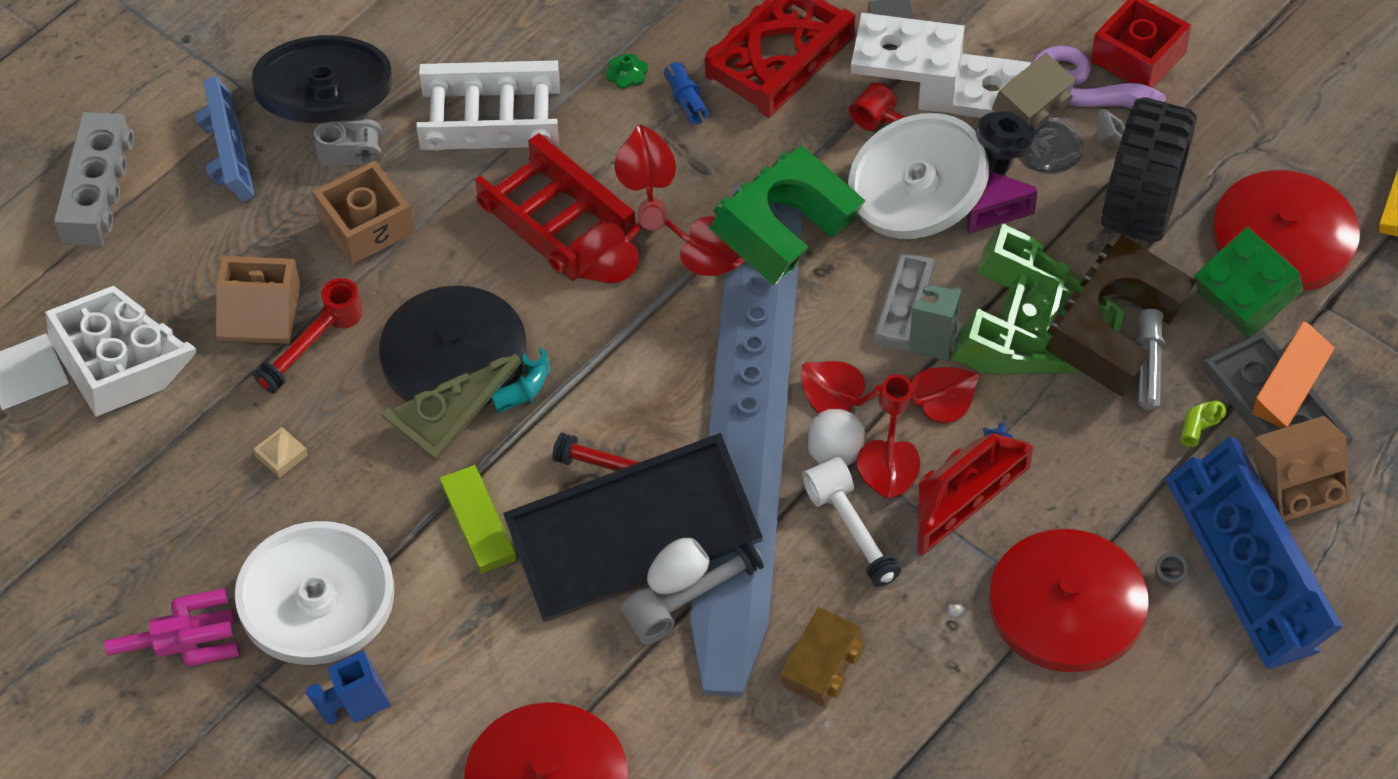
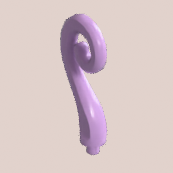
M1052 46L1038 53L1033 59V62L1046 52L1058 63H1072L1077 68L1072 71H1066L1076 79L1074 86L1085 82L1091 72V63L1088 56L1081 50L1071 46ZM1137 83L1097 88H1072L1070 93L1073 97L1066 106L1090 108L1125 107L1131 109L1136 99L1147 97L1165 102L1166 96L1149 86Z

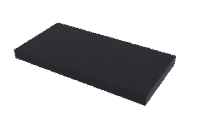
M721 433L503 513L543 623L648 584L647 575L654 559L668 544L681 538L695 539L706 552L709 561L735 552L734 548L738 546L742 549L741 544L745 547L744 543L750 541L752 544L763 541L762 533Z

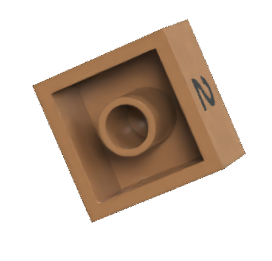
M375 160L312 191L318 219L352 265L415 233L410 205Z

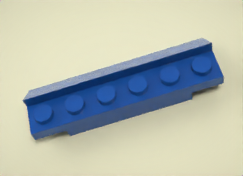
M1228 437L1204 458L1191 457L1165 480L1265 667L1272 669L1320 653L1321 651L1318 646L1342 629L1343 626L1239 440Z

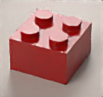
M1127 0L1094 34L1091 62L1128 83H1137L1154 88L1185 55L1191 24L1147 0Z

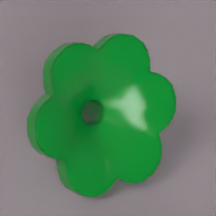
M622 54L620 57H614L609 61L606 78L608 81L615 82L617 87L621 89H627L631 85L639 86L645 82L648 64L645 61L639 60L634 54Z

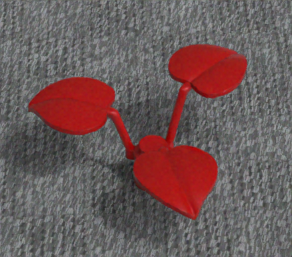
M642 124L637 125L620 147L615 158L614 169L618 180L626 188L633 191L646 188L647 199L640 204L638 209L639 221L635 223V226L626 236L622 228L614 222H606L594 227L586 235L579 249L577 257L578 275L583 279L603 283L624 281L634 273L639 262L638 250L629 241L643 227L653 231L660 229L664 225L682 240L686 241L680 251V260L691 272L702 276H717L739 267L745 260L709 229L716 216H705L697 219L690 227V235L684 233L671 219L667 218L666 206L661 200L654 198L653 187L665 188L672 183L676 173V161L671 149L661 136Z
M841 361L803 362L801 368V383L805 397L811 407L818 413L828 409H842L851 412L853 404L862 406L879 396L881 409L890 414L887 442L883 440L867 442L860 449L856 464L862 480L880 496L888 499H894L906 493L914 484L920 470V457L916 447L912 443L905 441L894 443L898 415L908 408L909 401H911L915 407L922 405L925 416L932 421L939 423L956 422L969 410L979 380V374L965 369L953 367L929 368L919 372L911 382L903 375H890L883 381L882 386L876 385L873 391L860 398L865 390V381L862 373L853 365Z

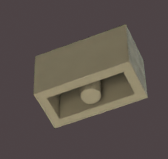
M1045 52L999 90L992 110L994 112L1013 113L1024 120L1030 128L1038 130L1048 120L1049 113L1055 108L1061 111L1071 101L1073 95L1070 92L1076 79Z

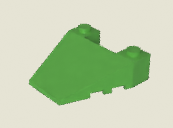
M1002 223L985 244L977 269V274L1009 288L1001 317L999 319L977 308L959 330L951 359L983 374L1082 373L1045 349L1052 335L1047 333V330L1058 313L1065 317L1068 311L1063 308L1074 290L1081 293L1084 289L1080 286L1081 282L1069 273L1071 268L1061 260L1058 264L1043 252L1044 246L1035 238ZM1110 299L1098 302L1104 320L1120 333L1125 312Z

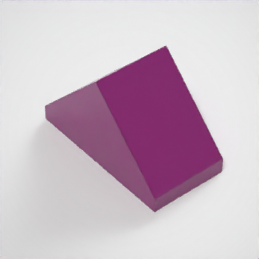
M989 171L986 188L977 204L968 213L966 226L968 233L970 234L1035 214L1038 193L1035 186Z

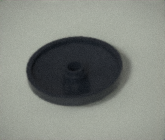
M320 35L292 40L268 51L258 60L253 69L252 84L256 100L270 113L292 121L327 123L359 116L379 105L390 92L392 72L389 59L374 45L346 36Z
M459 285L430 289L407 300L390 316L383 328L379 342V356L384 377L392 390L406 402L415 399L414 396L424 391H433L440 384L465 373L470 375L490 366V362L516 354L521 358L522 363L500 387L503 388L519 379L524 369L522 357L524 353L527 355L525 329L516 311L505 300L489 291ZM490 399L485 406L491 404L492 400Z

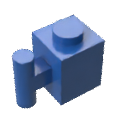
M364 650L327 667L333 687L324 691L319 684H313L306 691L308 698L326 724H333L339 719L337 710L345 707L354 723H357L391 706L382 679Z

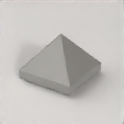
M1102 108L1098 111L1096 143L1119 148L1125 129L1123 122Z

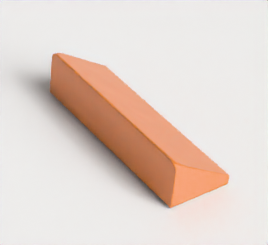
M1303 321L1254 403L1252 415L1280 428L1289 427L1335 349L1307 322Z

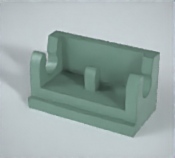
M934 285L924 286L923 294L935 296L938 301L935 303L914 301L909 352L948 361L958 330L961 288L954 287L952 290Z

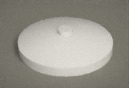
M917 114L899 119L885 126L863 145L852 163L848 185L866 200L857 214L872 230L897 239L922 238L951 227L973 209L987 185L989 160L985 147L979 143L976 137L975 130L964 121L946 114Z
M305 522L276 532L252 551L244 562L237 578L235 603L243 629L251 641L262 651L276 659L293 664H325L356 653L371 642L381 631L392 610L395 592L394 580L390 564L383 550L362 531L336 522Z

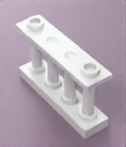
M558 60L420 64L419 76L422 96L431 97L430 122H417L420 150L529 147L528 140L538 133L554 146L559 147L557 119H548V94H560ZM535 94L534 119L513 120L514 95ZM500 95L499 120L478 121L479 96ZM465 96L464 121L444 122L445 97Z

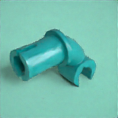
M538 347L540 358L536 362L530 361L526 353H524L522 358L527 376L525 378L520 376L519 381L499 388L492 396L491 400L497 414L527 402L529 404L534 403L533 399L542 389L546 376L551 371L548 355L544 349Z

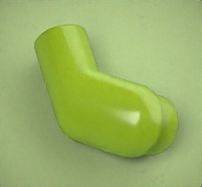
M1213 400L1190 408L1185 416L1180 436L1181 444L1187 447L1197 446L1201 431L1215 426L1225 417L1226 408L1224 404L1218 400Z

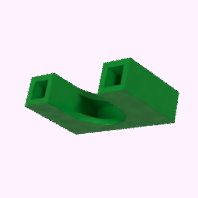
M801 145L791 154L785 151L775 161L771 169L765 166L756 175L752 183L745 181L737 189L733 198L724 197L713 210L716 217L709 229L774 286L795 269L808 246L774 216L768 203H782L794 207L806 215L827 235L834 238L851 224L866 200Z

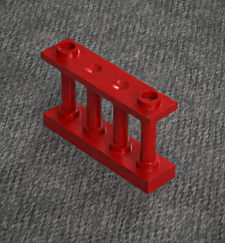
M538 133L528 140L529 162L495 187L481 175L475 179L476 201L485 212L494 214L546 258L554 271L563 273L570 280L574 281L578 278L577 256L586 235L599 224L614 222L622 228L626 236L635 226V211ZM536 173H543L552 180L551 183L519 206L506 197V195ZM561 192L564 194L568 193L576 200L543 226H540L530 217L531 214ZM585 212L592 213L600 220V222L568 246H564L554 237L555 234Z

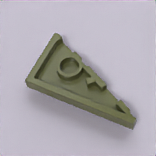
M516 354L507 358L502 357L490 362V366L470 375L465 373L440 384L433 391H424L414 396L415 399L392 409L387 407L380 414L397 430L438 461L522 363L521 358Z

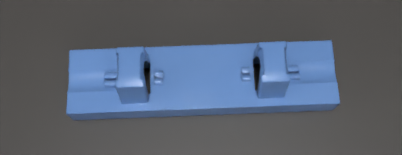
M214 75L203 81L208 105L195 113L197 124L207 134L214 131L219 153L218 158L206 165L207 174L218 186L225 183L244 203L254 198L255 194L234 98L231 91Z

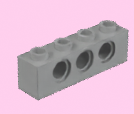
M83 112L54 219L61 244L103 246L106 233L112 231V209L114 204L119 203L120 177H125L126 153L127 150L132 149L134 142L133 130L128 129L124 114Z

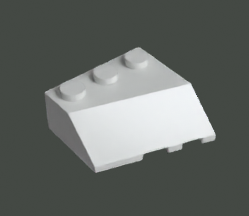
M115 286L45 312L49 341L96 417L164 390L196 354L194 346L187 341L183 343L177 339L168 326L164 323L160 325L145 314L143 307Z

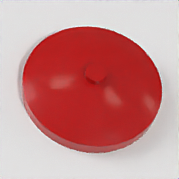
M1288 170L1258 172L1234 183L1220 198L1212 227L1213 240L1218 253L1246 227H1249L1300 272L1303 291L1323 287L1336 280L1348 269L1355 256L1360 233L1358 219L1352 206L1338 190L1314 176Z
M1053 529L1024 538L1003 555L992 576L989 606L993 623L1001 638L1022 658L1040 667L1054 671L1085 672L1099 669L1115 662L1134 646L1145 624L1148 610V592L1145 580L1135 562L1113 542L1086 531Z
M543 702L516 708L493 721L480 734L471 748L465 766L464 779H628L625 753L620 741L610 727L600 718L573 705Z

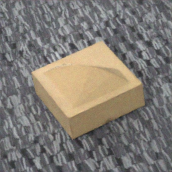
M283 427L253 449L255 457L278 478L282 477L308 456L307 449Z

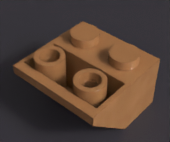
M222 256L216 284L217 341L290 344L301 286L295 259Z
M1321 416L1254 437L1257 471L1284 522L1350 501L1347 436L1328 418Z

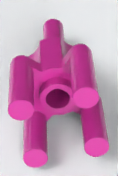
M221 588L173 599L171 602L173 614L150 619V631L104 640L107 656L153 647L156 657L181 653L183 662L187 666H196L239 657L237 641L200 649L197 648L199 643L233 637L231 624H234L235 620L232 608L191 616L190 613L192 610L228 603L226 589Z

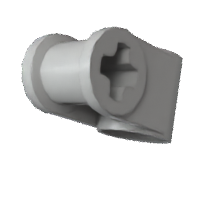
M368 119L319 123L314 130L317 160L322 165L328 167L364 166L374 160L378 163L382 157V151L378 147V140L382 135L381 125L376 121ZM365 129L367 130V136H364ZM365 150H368V156H365Z

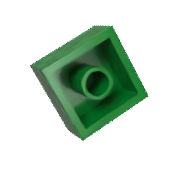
M1246 227L1194 274V279L1197 281L1198 294L1247 338L1254 336L1303 291L1300 272L1249 227Z

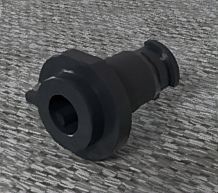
M992 112L984 115L976 129V137L979 143L985 147L988 155L989 171L992 168V171L1006 176L1015 158L1022 157L1029 152L1034 139L1033 132L1028 124L1019 116L1009 112Z

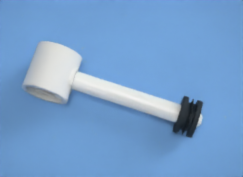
M835 457L803 471V483L812 502L817 507L826 503H833L870 563L866 573L874 586L881 587L895 580L901 573V568L897 565L892 555L883 556L846 497V494L854 491V484L844 461L840 457Z

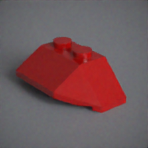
M992 433L974 440L963 450H955L948 457L946 463L937 471L931 470L926 473L918 484L917 552L924 556L1030 469L1033 446L1028 442Z

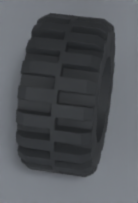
M1147 97L1135 100L1121 137L1102 210L1101 224L1107 231L1152 243L1162 240L1173 211L1194 135L1197 115L1192 109Z

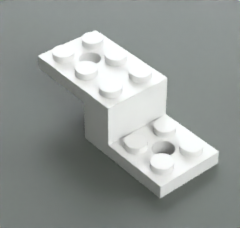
M862 13L851 62V73L920 82L918 110L982 118L984 115L994 112L992 106L999 90L988 91L983 87L995 85L1001 89L1025 70L1031 62L962 54L964 25ZM893 44L898 48L896 50H886L883 46Z

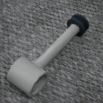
M750 541L744 543L745 547L741 544L742 549L739 546L734 548L736 557L703 575L692 586L672 593L663 599L658 597L652 589L640 590L623 603L621 612L642 644L655 643L667 636L673 629L675 621L670 615L672 611L743 570L748 575L754 574L753 569L757 572V568L759 570L764 568L760 551Z

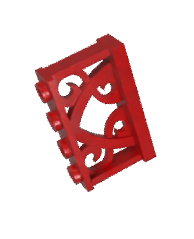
M765 0L760 6H755L749 13V16L739 25L733 26L721 42L709 48L704 58L705 77L711 81L719 82L758 106L759 112L770 118L855 37V14L846 8L841 11L824 0ZM795 5L804 10L806 15L804 19H798L796 8H794L791 14L785 13ZM813 16L822 22L812 20ZM795 33L794 47L797 53L793 57L776 55L763 60L760 50L761 38ZM804 34H806V40L811 39L807 44L801 42ZM739 57L742 60L734 63V67L743 69L751 65V68L737 72L728 66ZM775 65H783L778 71L775 70ZM756 76L762 86L751 81L750 78Z

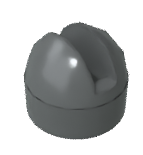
M1176 553L1162 555L1155 566L1157 580L1169 587L1179 585L1185 579L1188 572L1185 559ZM1180 571V575L1162 574V572Z

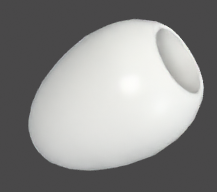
M681 538L668 544L654 559L648 571L647 582L650 588L658 594L679 592L697 583L708 569L709 558L695 539Z

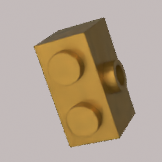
M818 607L780 673L783 687L826 708L832 697L837 699L841 694L847 679L844 674L850 663L856 665L863 654L865 643L863 642L861 627Z

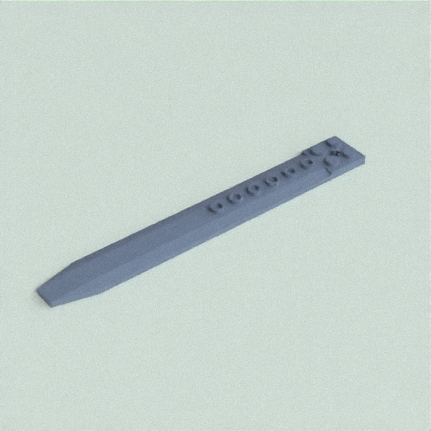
M733 187V196L739 187ZM768 203L774 216L801 240L803 213L786 204ZM746 261L736 269L725 273L709 437L721 433L763 536V541L753 544V546L760 551L764 568L761 570L757 568V572L753 569L754 574L748 575L743 570L692 600L690 626L703 695L743 697L769 629L799 262L792 272L774 286ZM732 552L710 560L705 574L736 557V553Z

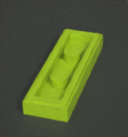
M476 465L439 477L442 489L480 574L517 561L516 553Z

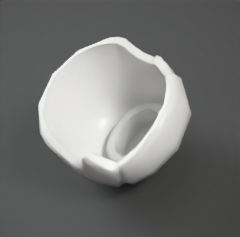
M828 409L814 417L808 433V451L810 455L820 464L835 457H840L846 466L857 461L858 453L865 443L864 425L855 414L842 409Z

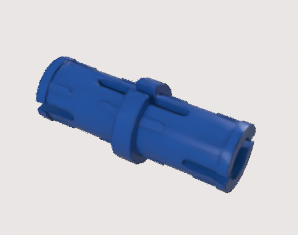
M674 62L669 64L674 75L666 67L664 76L673 90L672 97L674 101L682 106L689 123H702L703 120L698 111L701 112L704 119L708 118L709 111L699 96L700 89L698 85L690 80L682 63Z

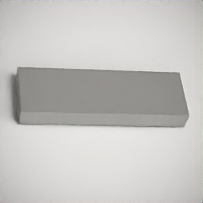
M900 252L874 332L873 344L909 352L912 307L915 300H925L926 295L923 294V287L930 284L935 268V259Z

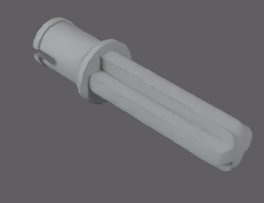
M1145 309L1139 315L1140 337L1136 340V344L1150 352L1138 372V405L1145 411L1157 409L1160 406L1161 352L1165 349V340L1162 338L1163 313L1156 309Z

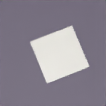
M47 333L0 351V406L2 410L69 384Z

